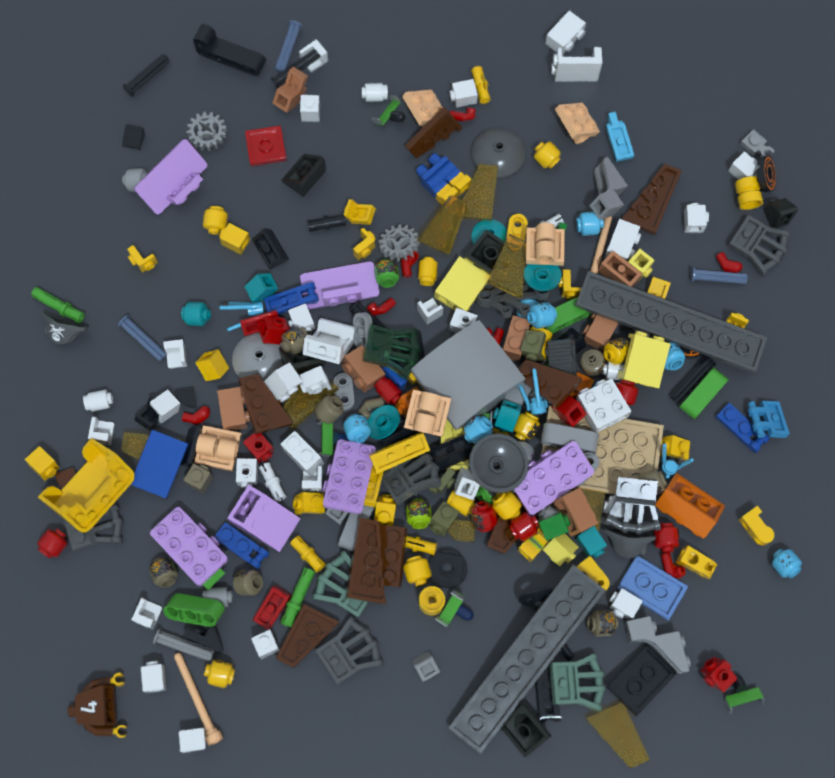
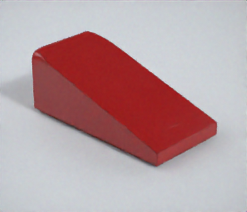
M274 585L253 618V621L270 630L286 607L287 602L291 599L292 594L278 585Z

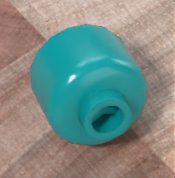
M190 301L183 306L181 317L189 326L202 327L210 320L211 311L203 302Z

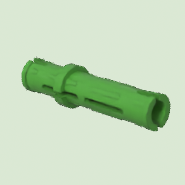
M35 287L31 293L32 298L39 300L59 312L61 316H66L78 324L85 317V313L74 308L71 303L58 299L40 287Z
M303 568L293 595L286 604L287 608L280 621L282 625L292 628L298 612L302 609L303 599L315 575V571Z

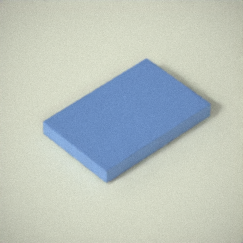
M636 556L616 589L618 591L621 589L626 590L642 600L641 605L669 621L688 586L640 556Z

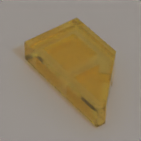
M455 520L448 529V533L453 540L474 542L475 528L472 521Z

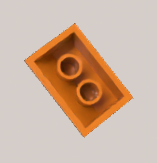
M675 473L655 504L662 513L668 514L677 523L684 525L693 534L705 539L717 523L725 507L724 504L678 473Z

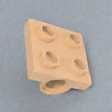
M432 90L406 92L402 96L422 128L443 108Z
M583 103L561 104L555 108L575 144H580L600 132L596 122L591 118L587 107Z
M547 222L538 224L536 228H527L526 264L563 266L565 229H555L554 224Z
M413 390L404 428L443 437L452 399L433 393Z
M203 425L202 433L199 435L196 444L194 463L233 472L242 434Z

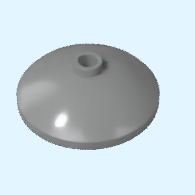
M259 332L245 336L237 343L232 354V365L236 375L242 378L258 374L265 381L275 370L283 366L279 353L281 345L264 344ZM258 353L263 354L260 358L256 357Z

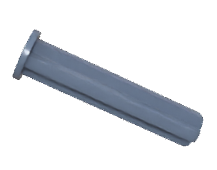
M291 20L288 22L289 28L275 66L278 72L286 69L297 34L302 29V25L297 21Z
M692 267L690 272L691 282L694 280L746 284L748 279L745 273L695 269V267Z
M129 315L124 316L119 321L118 327H123L157 360L161 361L166 357V352L133 323Z

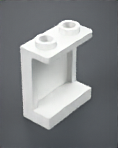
M594 47L592 57H562V48H558L557 54L553 55V63L551 65V74H554L555 81H598L602 66V48Z
M320 318L318 328L313 336L307 334L304 338L303 355L340 364L354 344L355 327Z

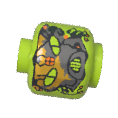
M420 498L412 500L406 506L407 523L414 529H424L430 524L432 518L430 504Z

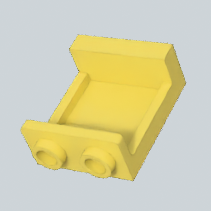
M459 256L435 290L434 298L454 311L458 308L470 312V307L477 299L478 294L484 289L486 284H489L491 275L483 269L476 267L468 259H463Z
M636 331L635 334H629L628 338H631L626 362L623 371L618 372L617 378L659 389L670 343L664 342L665 338L653 336V339L648 338L647 333Z

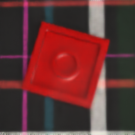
M281 125L245 131L250 166L287 161Z

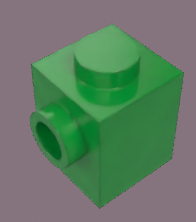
M562 511L539 520L546 541L569 532L568 526H571L567 514L563 515Z

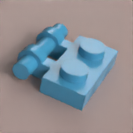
M754 401L748 403V414L753 420L754 424L752 427L754 432L757 433L758 438L765 436L764 431L768 432L769 437L787 438L790 433L780 402L762 401L759 407H756Z

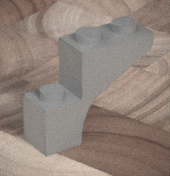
M608 157L604 158L594 169L599 195L589 206L599 220L614 216L624 206L618 196L628 186Z
M650 616L624 623L629 643H648L659 652L678 674L689 672L691 663L688 655H685L683 648L685 647V640L683 635L680 636L679 631L655 636L657 627L655 621H652Z

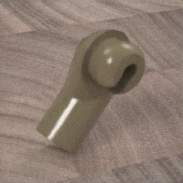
M382 397L366 400L358 410V415H362L368 420L371 416L369 413L371 409L384 405Z

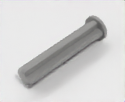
M160 628L157 630L153 644L159 643L206 661H211L214 654L212 649L162 632Z

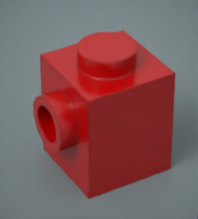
M263 317L259 329L262 342L264 344H280L282 342V334L289 330L290 326L287 325L285 318Z
M570 396L557 409L551 406L558 418L571 427H574L587 415L579 401Z
M253 433L243 441L246 449L257 459L259 464L262 461H268L273 456V447L261 433L256 435Z

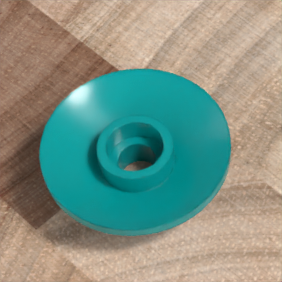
M482 220L472 230L471 239L473 245L486 230L506 242L507 229L497 220Z
M528 264L524 269L525 282L528 286L538 291L552 290L561 281L562 274L557 265Z
M384 405L371 413L370 418L367 420L371 429L370 437L376 440L384 439L396 430L400 422V413L394 406Z

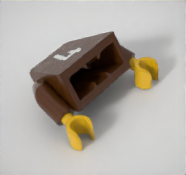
M116 673L113 678L104 677L90 681L81 693L76 694L75 704L68 707V715L76 717V723L84 725V729L95 736H112V734H116L120 738L125 737L126 735L118 733L120 727L127 728L125 725L113 728L116 725L114 686H111V684L117 687L123 686L125 682H115L116 678L122 677L123 674Z

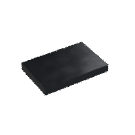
M647 644L606 688L636 717L677 673Z

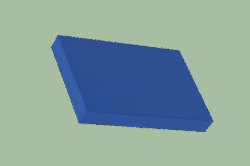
M152 430L134 472L135 477L131 485L167 499L189 444Z

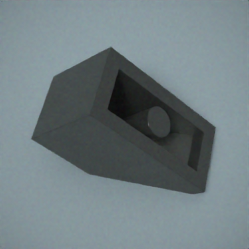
M775 198L768 202L763 211L770 227L776 229L789 225L798 208L786 198L780 200Z

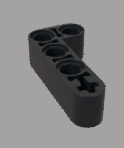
M206 24L200 25L193 39L195 50L199 55L253 76L260 75L267 60L264 55L218 38L215 30Z

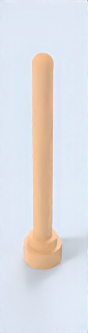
M612 216L604 219V227L601 229L590 271L598 274Z
M176 653L174 659L207 731L205 733L207 736L205 737L208 746L221 741L223 736L217 728H214L182 654Z

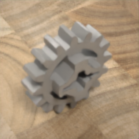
M203 112V116L196 114L197 119L191 118L192 124L187 125V135L190 143H193L195 148L200 146L201 151L205 147H207L208 151H211L212 146L217 149V144H223L222 138L226 139L227 137L225 133L227 128L224 120H221L219 115L214 117L213 112L209 115Z
M401 224L398 225V228L391 226L392 230L386 229V234L380 235V251L384 254L385 258L389 256L390 260L397 258L398 262L401 258L407 260V256L413 257V251L417 252V246H420L418 233H415L414 228L409 230L408 225L404 228L401 227Z

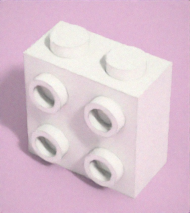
M603 379L595 384L596 387L590 390L585 388L578 393L579 395L576 400L579 401L587 414L585 418L593 432L598 433L628 418L631 413L629 406L613 379L608 381Z

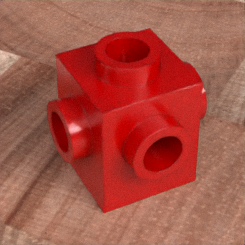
M714 656L706 661L700 670L704 675L703 680L706 684L723 693L738 679L731 671L732 666L725 659L720 660Z

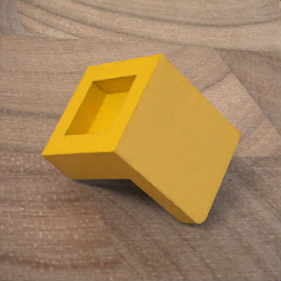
M219 349L204 352L195 362L205 381L220 379L229 369Z

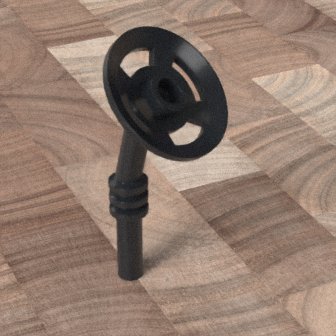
M539 588L525 592L519 596L518 601L522 605L534 606V609L538 610L553 591V588ZM565 643L560 650L569 661L574 658V655Z

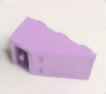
M250 485L247 486L227 518L231 524L278 552H281L301 520L298 516Z

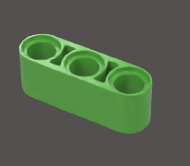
M576 297L555 307L557 318L552 326L545 327L544 329L553 334L593 313L575 307L578 299Z
M714 367L679 408L695 420L729 379Z
M180 593L174 594L163 609L165 616L171 620L207 627L215 626L225 611L224 605L217 600Z

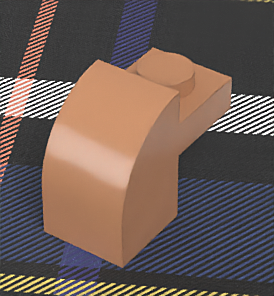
M295 67L290 68L286 82L277 88L272 104L286 113L295 108L301 100V95H304L307 90L305 84L308 75Z

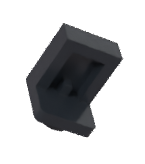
M153 396L148 398L147 405L134 419V421L149 431L159 423V414L150 405V402L155 399Z

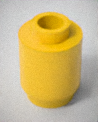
M425 257L419 261L418 280L420 285L433 286L437 280L438 262L434 258Z
M454 490L447 500V504L460 511V514L466 517L476 505L475 499L471 500L456 495Z

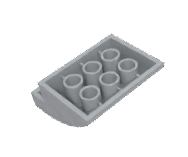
M480 320L446 340L410 370L426 392L452 399L447 420L455 430L465 426L475 416H482L499 406L505 396L519 388L526 379Z

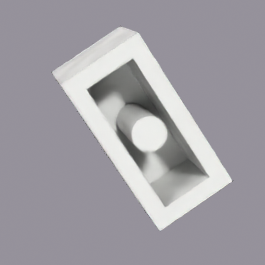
M568 11L547 34L545 44L556 52L558 48H562V55L566 51L569 52L573 48L574 42L584 36L586 22L571 11Z
M619 219L604 258L612 251H615L626 261L630 260L635 252L632 247L634 244H638L641 234L638 233L640 226Z
M290 362L275 370L264 381L276 400H280L281 403L298 391L297 386L303 382Z
M295 431L281 443L283 451L309 477L318 470V466L324 465L322 458Z

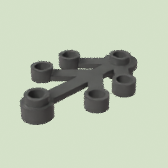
M524 279L518 280L517 284L511 289L508 282L502 281L492 291H481L477 297V304L484 308L492 307L501 312V317L510 318L512 316V308L499 303L505 302L520 310V315L526 317L527 313L530 312L531 306L523 304L518 300L537 299L539 302H546L550 298V290L518 293L519 291L524 292L528 290V285Z

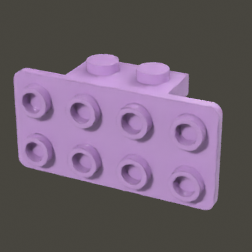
M183 139L134 187V191L155 214H160L170 203L178 205L185 202L187 195L200 186L199 183L203 179L199 174L207 167V163L189 141Z
M371 261L300 275L301 285L310 282L315 283V294L319 297L318 303L307 305L309 310L336 306L342 303H353L358 300L379 296L374 264ZM308 292L303 293V296L307 297Z
M342 439L338 440L333 463L329 464L327 469L329 479L328 481L325 480L323 492H325L323 506L325 508L355 514L362 513L372 469L369 454L376 451L375 446Z
M571 441L557 451L549 449L540 455L541 459L538 461L532 460L529 462L528 472L524 481L514 491L530 515L536 514L594 474V469L575 441Z
M176 507L150 531V535L198 586L203 585L228 561L227 556L218 548L220 543L213 536L209 538L205 534L207 532L205 527L201 523L196 525L180 507Z

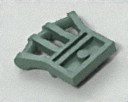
M342 551L339 557L326 564L325 571L322 575L318 576L316 593L313 594L312 599L337 604L358 618L368 602L346 598L347 588L344 590L329 580L332 573L347 582L349 580L347 574L337 569L344 562L351 567L352 560L345 551ZM325 585L341 594V597L324 596Z
M595 652L576 662H554L549 664L553 705L579 704L592 711L601 712V701L606 690L602 680L604 672L600 669ZM589 662L593 672H578L577 667ZM578 678H594L595 686L579 687ZM595 692L593 702L580 698V693Z

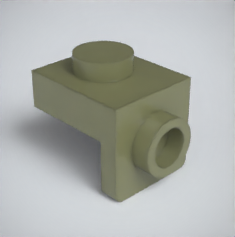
M526 330L521 347V352L525 359L533 362L537 360L543 361L542 349L546 339L544 332Z
M448 468L441 478V486L439 488H428V490L434 494L438 492L442 495L446 488L450 489L456 480L454 479L455 472Z
M443 501L432 516L428 527L435 534L445 537L448 529L459 516L460 511Z

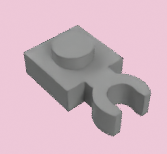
M754 129L740 143L753 156L756 153L759 154V157L764 156L765 153L772 156L774 153L773 148L765 146L767 141Z

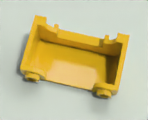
M93 438L85 444L82 450V456L87 462L62 490L55 486H49L38 496L43 503L80 532H87L92 529L132 484L135 477L133 470L116 453Z

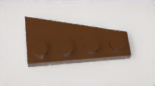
M358 518L346 598L386 604L382 572L379 521Z

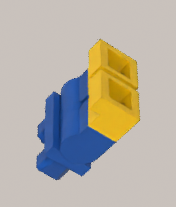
M434 153L428 159V162L433 167L428 169L422 164L416 169V174L421 179V185L446 209L457 199V196L459 197L470 187L472 179L467 174L464 175L446 156L442 158Z

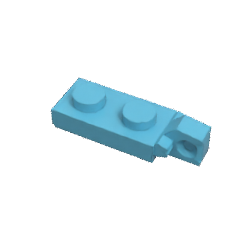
M616 112L608 113L606 132L615 161L633 159L634 152L625 123L618 121Z

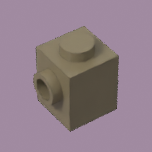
M193 464L183 481L187 486L204 494L213 476L209 472L210 469L202 464L199 466Z

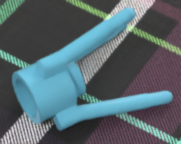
M230 301L229 305L219 307L221 310L248 309V316L252 317L264 314L262 302ZM235 324L227 328V331L241 327V324Z
M534 368L532 372L536 398L531 399L530 403L523 385L519 387L526 403L527 411L531 410V415L546 413V408H548L547 401L540 397L537 372Z
M665 443L662 445V465L660 471H662L665 480L673 476L677 470L694 461L693 458H690L681 464H676L673 460H667V447Z

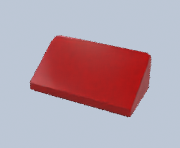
M277 310L240 320L244 336L259 332L263 317H278Z

